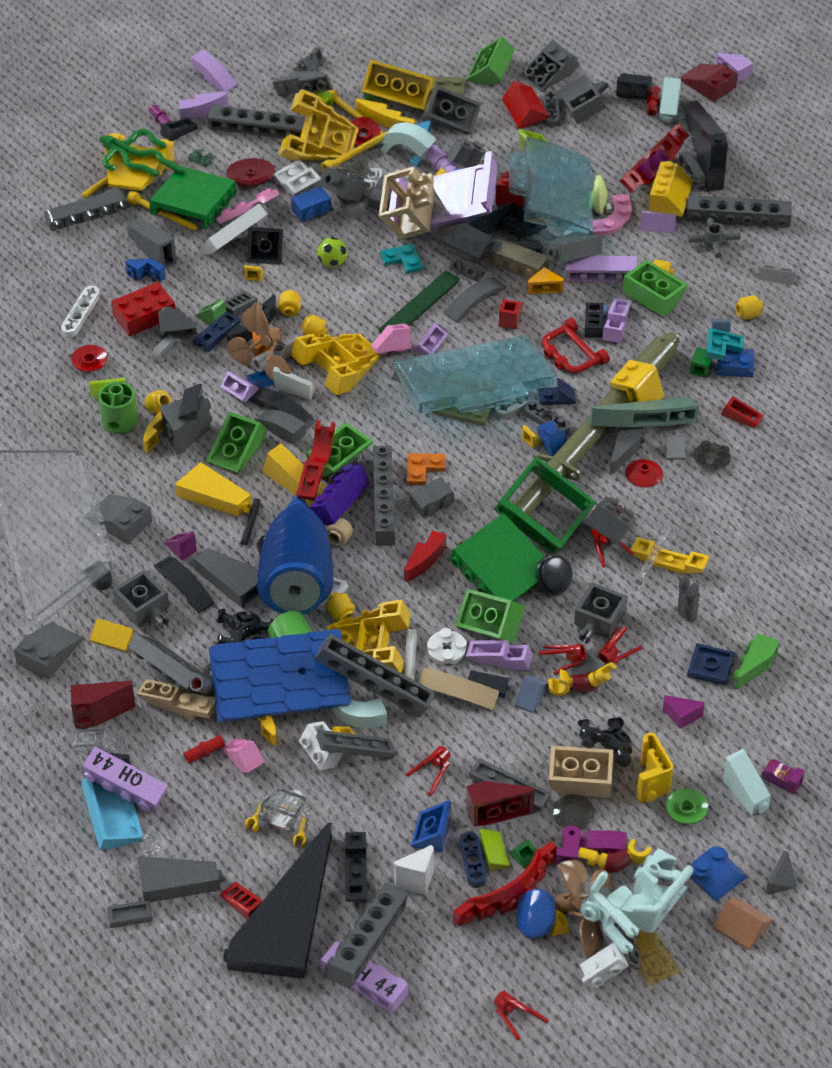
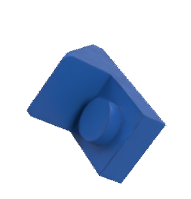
M554 420L539 425L536 428L549 456H554L567 441L564 429L559 431Z

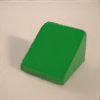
M526 840L508 853L523 868H526L533 860L536 850L530 840Z

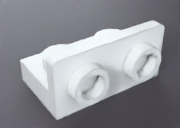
M612 943L580 964L585 976L582 978V981L591 988L599 987L604 984V981L620 974L624 968L628 967L624 954L615 943Z

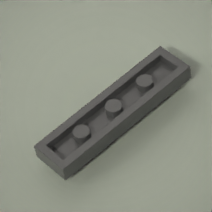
M319 730L316 734L321 751L393 759L396 755L392 741L389 738Z
M480 758L469 772V778L479 783L491 781L533 787L534 809L542 812L551 798V792Z

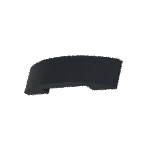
M274 294L262 304V310L268 324L273 320L277 310L276 296ZM239 324L227 334V344L236 337H241L246 342L253 339L252 332Z
M259 387V390L249 399V401L260 407L265 405L270 409L279 410L306 423V429L315 422V419L298 403L273 389Z
M168 556L154 565L164 578L167 577L187 598L189 605L197 613L214 605L213 600L202 584L180 561Z
M345 832V902L367 901L366 832Z

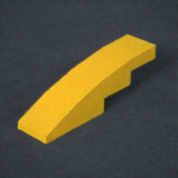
M356 98V111L364 117L373 119L383 127L390 129L398 123L415 124V119L402 117L401 112L389 110L387 104Z

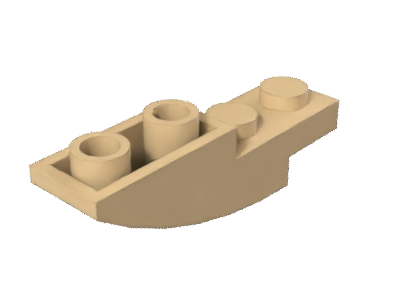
M146 679L137 692L138 697L155 707L191 720H195L197 716L210 719L216 710L215 698L183 692L180 687L173 684Z

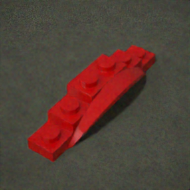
M678 123L620 180L621 184L632 193L639 185L652 183L656 175L649 180L638 167L660 149L673 161L683 146L684 141L690 135Z
M550 841L542 848L536 850L533 860L525 871L505 886L490 893L467 899L462 905L453 910V921L458 926H461L464 923H470L475 915L480 920H483L485 917L493 916L497 909L502 914L515 910L522 895L529 890L536 889V882L538 883L544 879L546 865H551L556 859L557 846Z

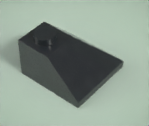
M248 227L247 262L282 264L283 229Z

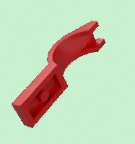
M321 420L316 421L313 447L309 459L305 460L296 492L297 498L315 501L324 467H326L332 450L336 426L333 422H331L330 427L321 426Z

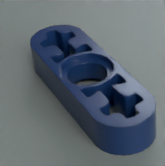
M465 832L460 837V849L467 882L471 887L480 888L486 883V871L479 838L474 832ZM470 839L472 842V849L470 850L468 843L466 842V840ZM474 856L477 857L479 861L477 863L472 864L469 863L467 859L469 857ZM474 870H477L478 877H480L479 880H475Z

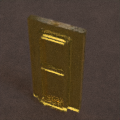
M639 930L635 942L640 954V970L650 986L680 973V968L656 931L646 933Z

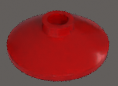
M358 117L351 122L358 128L354 143L357 147L381 134L379 125L371 118Z
M97 345L79 347L73 352L71 357L73 366L83 372H93L101 369L108 359L107 352Z
M639 459L627 466L625 474L628 481L633 485L647 488L657 485L662 480L663 470L659 464L652 460Z

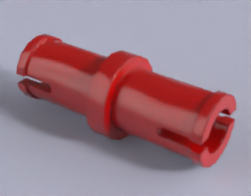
M658 86L650 88L646 114L649 116L657 115L661 92Z
M218 735L206 742H200L198 746L183 752V755L188 764L204 756H210V753L226 745L222 736Z

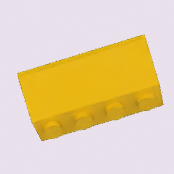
M370 59L361 91L424 110L436 79Z
M671 161L660 163L650 193L649 211L683 217L693 180L678 164Z

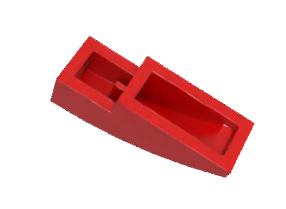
M432 530L425 544L417 543L404 568V581L409 582L436 562L447 546V534Z

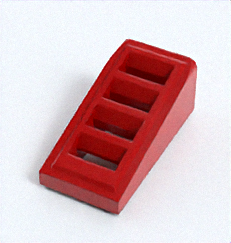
M734 396L731 397L721 415L752 428H756L764 416Z
M234 882L220 894V897L246 920L263 901L237 882ZM236 889L237 892L230 897L228 894ZM242 894V896L239 899L235 900L236 897Z

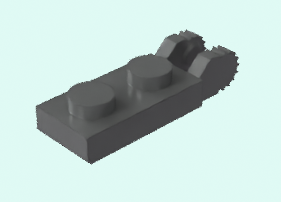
M684 576L678 585L680 589L677 611L682 618H687L692 622L697 618L699 585L696 583L690 585V578Z

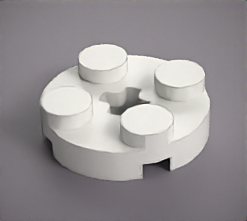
M443 628L440 632L433 634L427 642L428 655L437 664H457L466 655V640L461 634L451 631L449 628ZM449 645L451 649L443 650V646Z

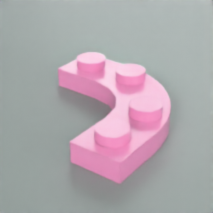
M270 188L255 195L256 199L246 204L243 201L235 205L236 209L232 211L230 208L222 211V216L218 217L217 220L219 224H222L252 209L257 204H262L280 194L277 188L272 191Z
M629 194L612 195L614 212L604 219L582 220V227L594 235H607L621 230V227L628 223L631 218L632 208Z

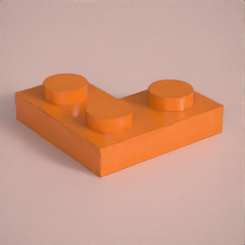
M408 453L407 485H426V471L445 472V454Z

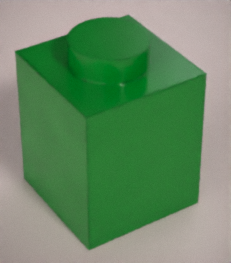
M696 347L691 360L690 374L708 377L713 359L706 357V349Z

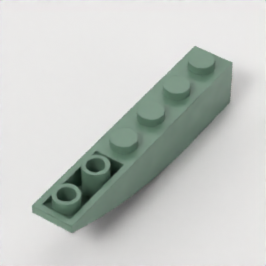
M690 397L595 406L591 407L589 424L591 426L653 427L697 422L699 405Z

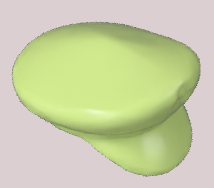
M597 175L593 190L584 201V212L594 209L596 213L602 214L604 211L608 192L602 175Z

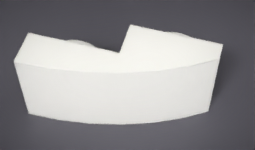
M366 167L364 181L370 184L365 196H369L378 180L382 177V169Z

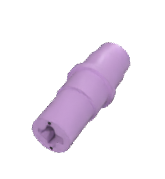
M431 145L426 151V156L433 164V168L437 172L441 168L446 173L454 172L455 164L446 156L447 154L437 145Z

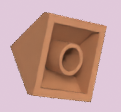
M736 897L726 901L713 928L750 951L772 923L773 919Z

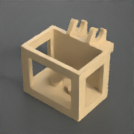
M414 166L384 175L379 217L400 240L430 232L435 194V176L432 173H423L422 176ZM408 176L409 186H407V189L405 190L396 179ZM389 188H391L401 199V207L386 211ZM399 216L398 226L391 219L392 217Z

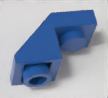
M131 259L125 261L126 273L130 278L140 281L149 274L151 278H156L160 282L166 279L165 266L154 259Z

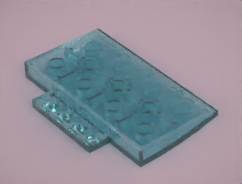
M527 137L524 153L511 151L509 155V193L524 196V221L592 235L593 215L590 158L562 146Z
M526 335L396 360L392 363L419 414L457 406L460 413L463 414L529 400L528 391L552 386L555 381V374L549 364Z

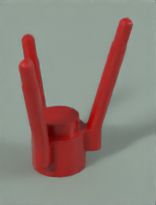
M593 529L592 535L595 538L593 543L596 546L601 565L605 568L606 565L600 544L605 545L610 540ZM621 541L618 543L626 552L633 555V552Z
M618 627L605 646L599 651L598 657L605 664L610 662L617 664L620 660L642 649L641 646H638L617 657L619 651L614 645L628 630L627 627H624L622 631L621 627Z
M582 644L544 645L545 649L557 650L539 652V655L566 653L567 659L572 661V663L554 671V675L559 674L560 669L568 670L574 666L581 665V660L586 658L585 648Z
M438 746L425 760L407 772L406 776L415 773L428 762H431L435 767L442 766L428 793L432 795L446 768L450 765L448 761L451 757L449 750L444 746Z
M505 990L501 991L494 999V1004L498 1007L495 1012L502 1017L516 1040H520V1036L505 1012L511 1013L517 1007L545 1023L549 1022L546 1017L521 1003Z

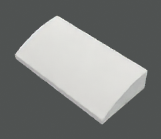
M257 204L211 236L198 252L203 255L214 253L247 230L248 227L264 218L267 213L260 204Z

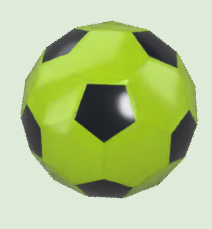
M326 238L317 248L318 260L325 267L337 268L347 259V246L339 238Z

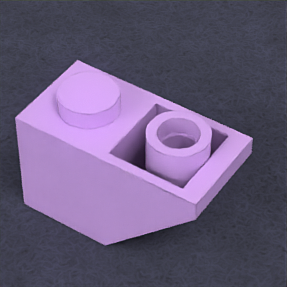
M727 53L717 54L716 65H724L737 72V83L752 76L753 63L745 56Z

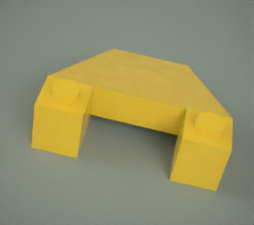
M301 89L295 95L291 111L306 116L301 137L289 134L283 139L279 156L292 161L299 159L301 161L335 160L353 150L358 128L344 116L337 114L330 105L327 106L322 102L319 96Z
M118 133L108 134L117 140H125V135ZM162 139L161 141L166 143V148L164 149L156 145L154 148L130 145L137 150H158L171 162L175 158L174 141ZM105 148V155H106V154L108 153V151H109V150L106 149V148ZM117 153L109 161V163L115 166V170H107L108 187L142 191L153 182L154 176L144 171L129 169L125 166L123 157ZM128 153L132 163L147 165L157 170L159 176L162 175L164 169H169L161 164L155 156L137 157Z
M308 334L296 337L291 356L299 364L306 365L316 362L328 372L325 386L335 395L349 392L382 355L377 354L371 349L372 343L361 334H339V337H331L330 334H324V337H315V334Z
M402 599L378 604L379 607L374 610L368 611L366 609L361 611L362 615L354 618L349 616L327 626V630L340 629L343 641L402 673L403 658L395 646L388 647L390 632L409 629L411 613Z

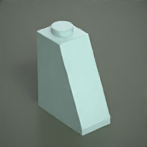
M664 77L659 120L665 123L676 122L681 79Z
M744 749L726 757L723 782L752 816L757 813H764L769 808L771 795Z

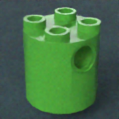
M114 381L103 386L99 391L98 400L104 429L113 433H130L137 425L139 418L133 387L122 381Z
M288 611L274 619L268 629L270 638L313 632L305 617L298 611Z

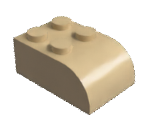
M551 746L549 786L555 792L563 795L610 798L613 750Z

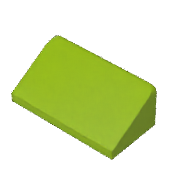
M480 829L479 838L489 871L510 868L500 831Z

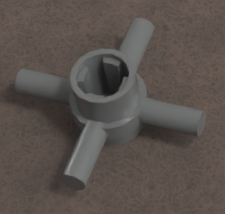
M708 218V226L704 235L688 236V243L705 242L708 248L713 249L715 258H720L722 256L720 247L724 241L740 240L741 235L740 233L724 234L723 226L714 223L713 218Z

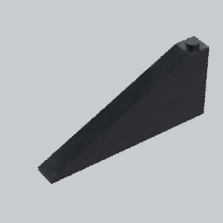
M698 100L683 101L681 105L700 169L706 177V190H724L728 151L725 132Z
M327 823L230 940L229 948L224 950L223 962L227 963V970L305 979L331 845L332 823Z

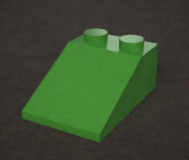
M229 411L206 462L239 474L261 446L268 430L258 421Z
M467 588L455 626L496 639L508 640V642L514 644L525 605Z

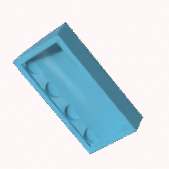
M83 778L81 785L99 850L112 849L142 841L144 837L133 801H126L116 792H109L101 784L95 781L90 782Z

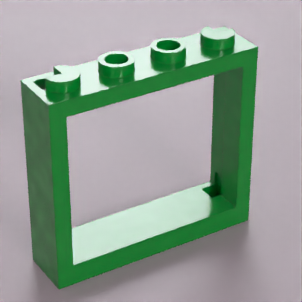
M536 456L501 498L494 510L500 515L504 513L519 530L550 554H557L597 502L590 498L588 494L582 492L574 483L564 478L560 472L555 471L545 461L543 462ZM531 472L583 511L561 539H558L509 501Z

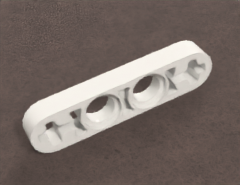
M88 286L83 290L61 325L64 337L71 338L77 335L100 298L98 287ZM83 304L89 305L85 308L80 307ZM75 316H80V317H81L80 319H77V320L73 319V317H75Z

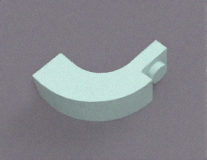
M398 123L393 125L383 136L384 141L382 143L384 146L380 150L386 154L392 146L403 144L410 147L421 157L434 143L436 138L418 125Z
M381 698L367 702L351 699L349 706L330 708L339 720L353 727L376 728L387 725V712Z

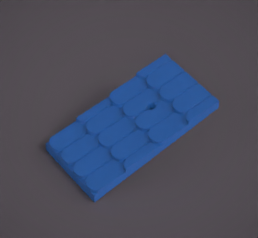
M340 629L284 635L275 638L244 640L243 642L210 646L209 657L218 723L349 706L351 704V697L349 694L348 678L314 660L321 643L329 634L341 639Z

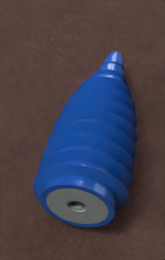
M296 495L292 498L290 504L271 523L262 546L258 567L257 589L259 595L269 608L281 614L288 611H298L303 615L315 610L328 598L334 583L332 552L327 531L320 518L308 507L306 499L297 498Z

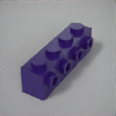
M349 464L343 467V471L334 477V481L325 487L324 492L315 498V502L310 506V509L316 513L324 526L335 524L370 484L361 464Z

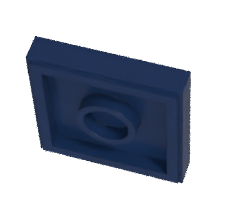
M696 643L687 677L726 686L735 652Z

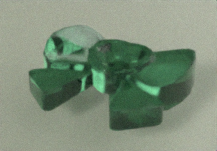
M198 149L189 154L188 161H195L198 164H202L203 167H208L212 159H214V155L209 153L204 156L202 155L203 149Z

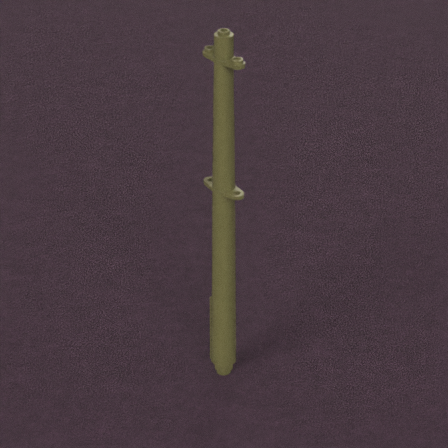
M669 332L664 336H656L635 361L654 365L659 374L677 353L676 348L680 342L678 335ZM613 388L598 406L630 402L626 391ZM589 415L554 456L539 454L537 457L544 460L555 471L560 472L564 478L578 481L582 475L574 466L610 427L591 426L589 424ZM536 476L513 504L530 516L554 488ZM461 540L458 546L466 540Z

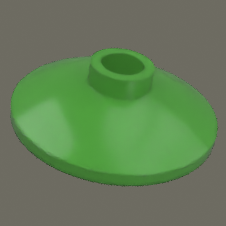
M683 788L670 794L666 802V809L673 820L682 824H695L705 818L708 812V802L700 792L694 789Z

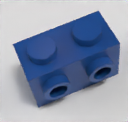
M321 186L291 198L292 211L301 223L332 211L331 197Z

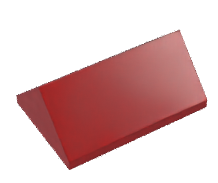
M513 80L502 97V101L517 128L522 129L549 118L534 89L531 86Z

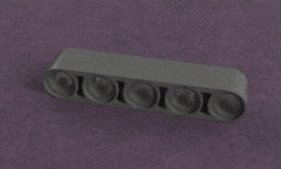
M114 190L51 208L45 212L44 218L50 230L56 231V229L84 223L90 219L94 220L104 217V215L121 212V210L125 211L128 209L129 203L121 190Z

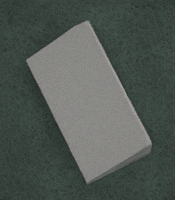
M761 264L758 280L793 285L796 270Z

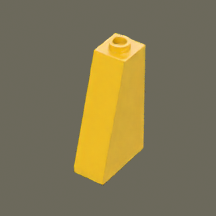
M280 443L267 453L262 472L296 495L304 465ZM320 482L316 498L324 492L326 487L322 482ZM306 499V502L309 506H311L315 502Z
M201 462L175 483L176 496L238 517L243 513H247L252 506L250 493Z

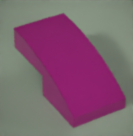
M660 149L638 168L651 180L657 174L660 163L671 160Z
M611 830L582 832L581 847L598 852L604 851L606 854L624 849L627 850L626 832Z

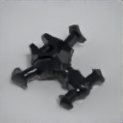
M225 608L219 609L217 612V622L219 624L224 621L228 622V625L234 631L230 638L219 635L217 637V644L243 642L247 636L258 633L259 629L268 630L274 619L271 618L270 622H262L261 618L255 613L237 612L232 616L226 614Z
M623 718L608 719L609 728L602 731L599 728L590 727L589 719L578 720V725L581 726L579 735L583 740L581 742L582 746L590 749L599 742L606 749L613 750V753L617 755L615 762L621 767H627L631 763V739L621 729L624 725Z

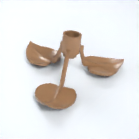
M257 302L244 312L243 323L250 332H256V335H261L260 340L248 346L245 339L241 337L233 338L227 344V352L236 362L248 365L253 359L250 349L260 343L264 346H271L266 358L268 364L265 365L264 370L267 376L274 381V367L280 368V371L286 374H291V370L282 357L276 355L271 357L277 345L276 341L280 339L281 334L276 327L269 328L267 318Z
M568 860L557 866L562 873L566 889L569 893L557 895L555 907L560 912L568 911L569 915L583 918L580 923V937L585 957L589 959L599 950L603 941V934L597 921L587 920L582 913L576 912L581 906V899L588 897V894L581 895L585 889L584 884L587 881V872L585 866L580 861ZM603 869L596 870L592 876V885L599 874L604 871L608 874V878L601 889L609 887L614 890L610 874Z

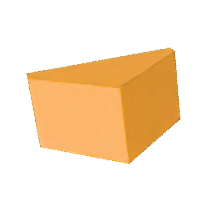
M544 267L528 280V294L563 293L564 279Z

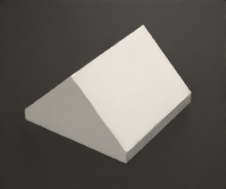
M432 845L394 862L395 886L406 891L426 895L434 873V848Z

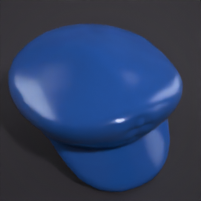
M542 889L529 890L522 895L518 902V927L521 933L530 939L545 936L554 926L556 920V900L547 891Z

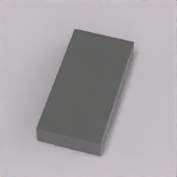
M150 900L107 907L110 928L153 921Z

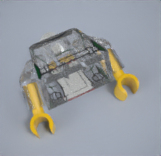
M278 789L273 794L261 797L252 813L254 814L253 817H249L245 821L247 830L250 825L254 824L252 828L253 833L259 830L257 822L259 819L260 821L295 833L299 831L293 837V845L295 847L296 842L301 840L303 841L302 848H304L306 845L304 835L308 831L311 820L309 807L305 805L306 798L302 796L299 790L290 792L284 789Z

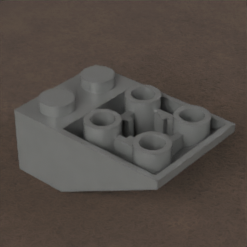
M551 40L519 76L542 92L569 77L580 64L573 54L554 40Z
M585 75L556 91L576 124L606 108L597 89Z

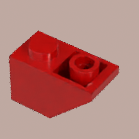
M503 299L499 310V327L517 329L524 302Z

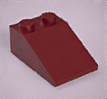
M700 63L678 79H681V82L712 102H716L737 87L738 73L724 65Z
M132 680L71 685V708L75 728L88 729L89 727H96L136 707Z
M491 781L475 782L466 786V810L473 828L476 829L534 814V788Z

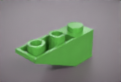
M758 633L754 640H750L747 647L748 653L747 655L743 654L740 662L741 668L736 669L733 680L736 681V689H739L772 666L778 653L779 640Z

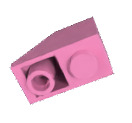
M406 324L387 326L372 343L371 349L380 355L388 354L389 351L401 353L405 352L406 349H411V328Z
M236 738L227 743L228 746L222 749L241 772L248 773L265 763L254 741L238 740Z

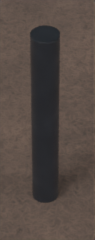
M258 498L253 500L240 542L241 545H248L261 500Z

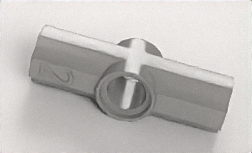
M297 335L285 342H276L277 345L271 357L275 355L280 356L287 362V358L291 356L295 338L300 336ZM270 350L252 359V364L258 372L263 371L265 365L268 364L266 358Z

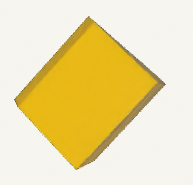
M557 910L554 926L550 930L552 936L570 933L566 915Z

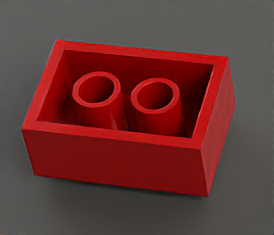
M159 281L111 301L113 316L128 336L160 324L158 311L162 310L161 308L172 307V309H175V302Z

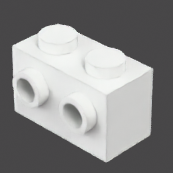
M324 721L307 724L299 740L320 771L336 767L343 753L321 751L316 734L319 730L331 731Z

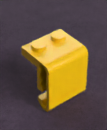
M629 360L610 381L611 388L627 392L630 403L660 400L665 397L657 368L652 364Z
M647 733L643 737L641 766L646 765V772L640 773L638 777L637 799L640 803L652 802L657 797L668 794L671 791L673 763L654 733Z

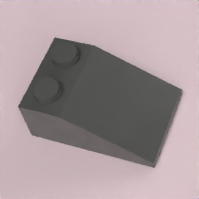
M435 85L430 91L421 120L424 122L427 120L431 121V124L472 134L481 103Z
M109 494L84 518L128 545L152 522V513L150 506L136 498Z
M50 622L27 635L14 649L16 663L42 677L50 679L84 638Z

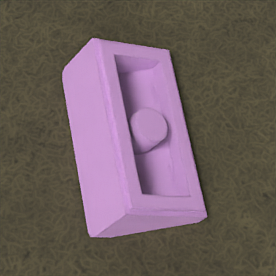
M642 211L640 231L674 233L676 215Z
M434 323L413 348V351L431 357L448 334Z
M227 371L220 386L243 402L249 400L259 390V387L230 371Z

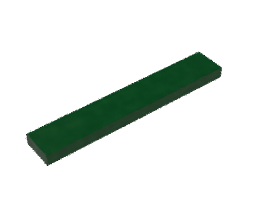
M444 271L379 328V333L381 334L389 325L406 324L410 326L459 283V277Z

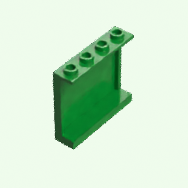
M183 167L186 170L184 174L175 171L150 199V214L156 216L162 209L201 219L203 220V229L206 230L210 224H213L215 218L221 214L222 210L228 206L232 198H235L237 194L235 181Z
M502 513L453 549L449 559L456 568L461 570L465 578L473 583L477 591L515 601L538 584L537 567L540 560L545 556Z

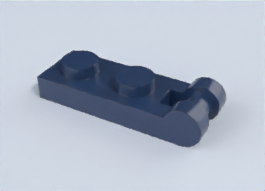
M226 311L195 337L194 344L199 347L202 346L204 350L210 352L233 328L241 324L240 318Z

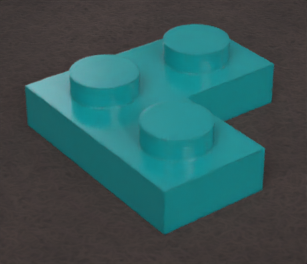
M414 244L380 250L384 266L402 263L406 274L423 271V265Z
M709 327L706 357L723 361L726 350L742 353L744 336Z

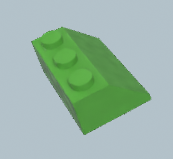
M503 36L479 51L466 80L490 86L500 83L508 69L509 62L513 59L512 55L515 49Z
M646 260L624 276L622 292L664 317L676 307L688 284Z
M347 422L334 432L330 458L326 467H324L322 477L334 474L372 445L373 441ZM310 449L308 452H306V453H307V460H308L309 457H310V454H311L312 449Z

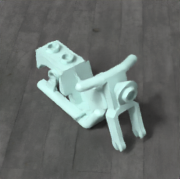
M658 848L652 856L649 855L646 858L643 867H639L635 872L634 878L636 882L633 894L626 886H621L608 895L607 899L598 893L608 878V874L603 871L591 886L587 900L581 906V912L587 920H600L603 923L604 932L619 947L622 953L628 954L629 951L632 952L633 945L619 932L614 923H617L625 931L626 935L634 938V934L638 936L639 930L652 933L687 890L684 883L693 874V868L687 865L682 872L673 870L677 858ZM656 877L670 879L674 882L671 886L657 885L659 879Z

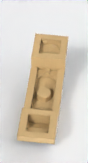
M429 668L423 669L419 680L420 684L436 693L439 692L490 710L494 709L499 695V691Z

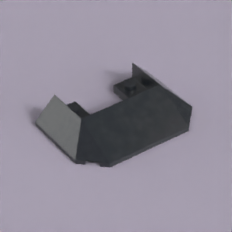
M512 202L492 206L490 214L472 217L466 221L440 227V243L480 261L503 248V243L492 238L486 232L502 227L521 237L527 238L547 228L548 224L537 213Z

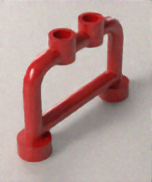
M572 317L566 319L563 326L547 333L542 339L544 355L548 359L552 357L555 359L554 365L558 370L564 368L569 373L576 374L598 363L604 365L610 361L606 350L601 349L595 354L574 333V331L578 330V325ZM565 333L590 360L579 366H572L569 364L568 359L564 355L561 356L556 346L551 345L549 341Z

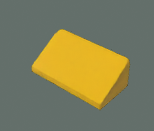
M97 618L90 641L126 652L128 645L134 637L133 629Z

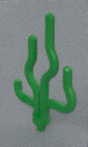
M147 129L136 130L127 140L123 141L117 140L110 135L106 137L101 135L99 141L103 143V147L109 150L102 160V164L107 170H115V166L109 163V161L117 153L123 157V162L129 169L144 171L154 177L159 176L157 170L147 165L132 163L128 155L130 153L137 157L155 156L161 164L180 174H184L186 171L185 168L167 160L158 150H137L130 146L139 136H146L154 145L162 149L166 148V143L157 139Z

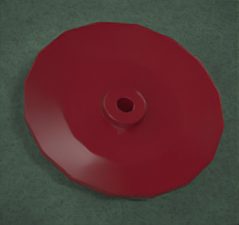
M258 158L238 160L227 168V177L234 180L238 185L245 187L262 185L275 174V167L271 162Z

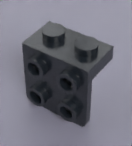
M621 73L620 77L617 78L616 96L647 100L650 96L653 78L645 75Z

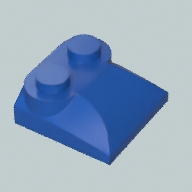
M743 348L742 353L726 350L724 360H717V375L753 378L754 350Z
M719 846L711 847L691 864L693 874L690 876V879L715 902L746 879L745 874L728 858L727 851Z

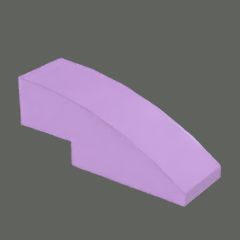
M204 49L191 57L192 67L201 72L205 80L221 91L228 92L238 86L229 72Z
M227 91L195 94V99L179 100L180 118L195 119L209 115L212 105L228 106Z
M614 298L608 312L602 340L621 342L632 301Z
M508 640L470 641L466 657L481 664L512 670H529L533 654L529 645H509Z

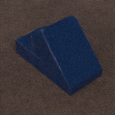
M559 378L556 380V387L538 388L539 404L541 405L576 404L574 388Z

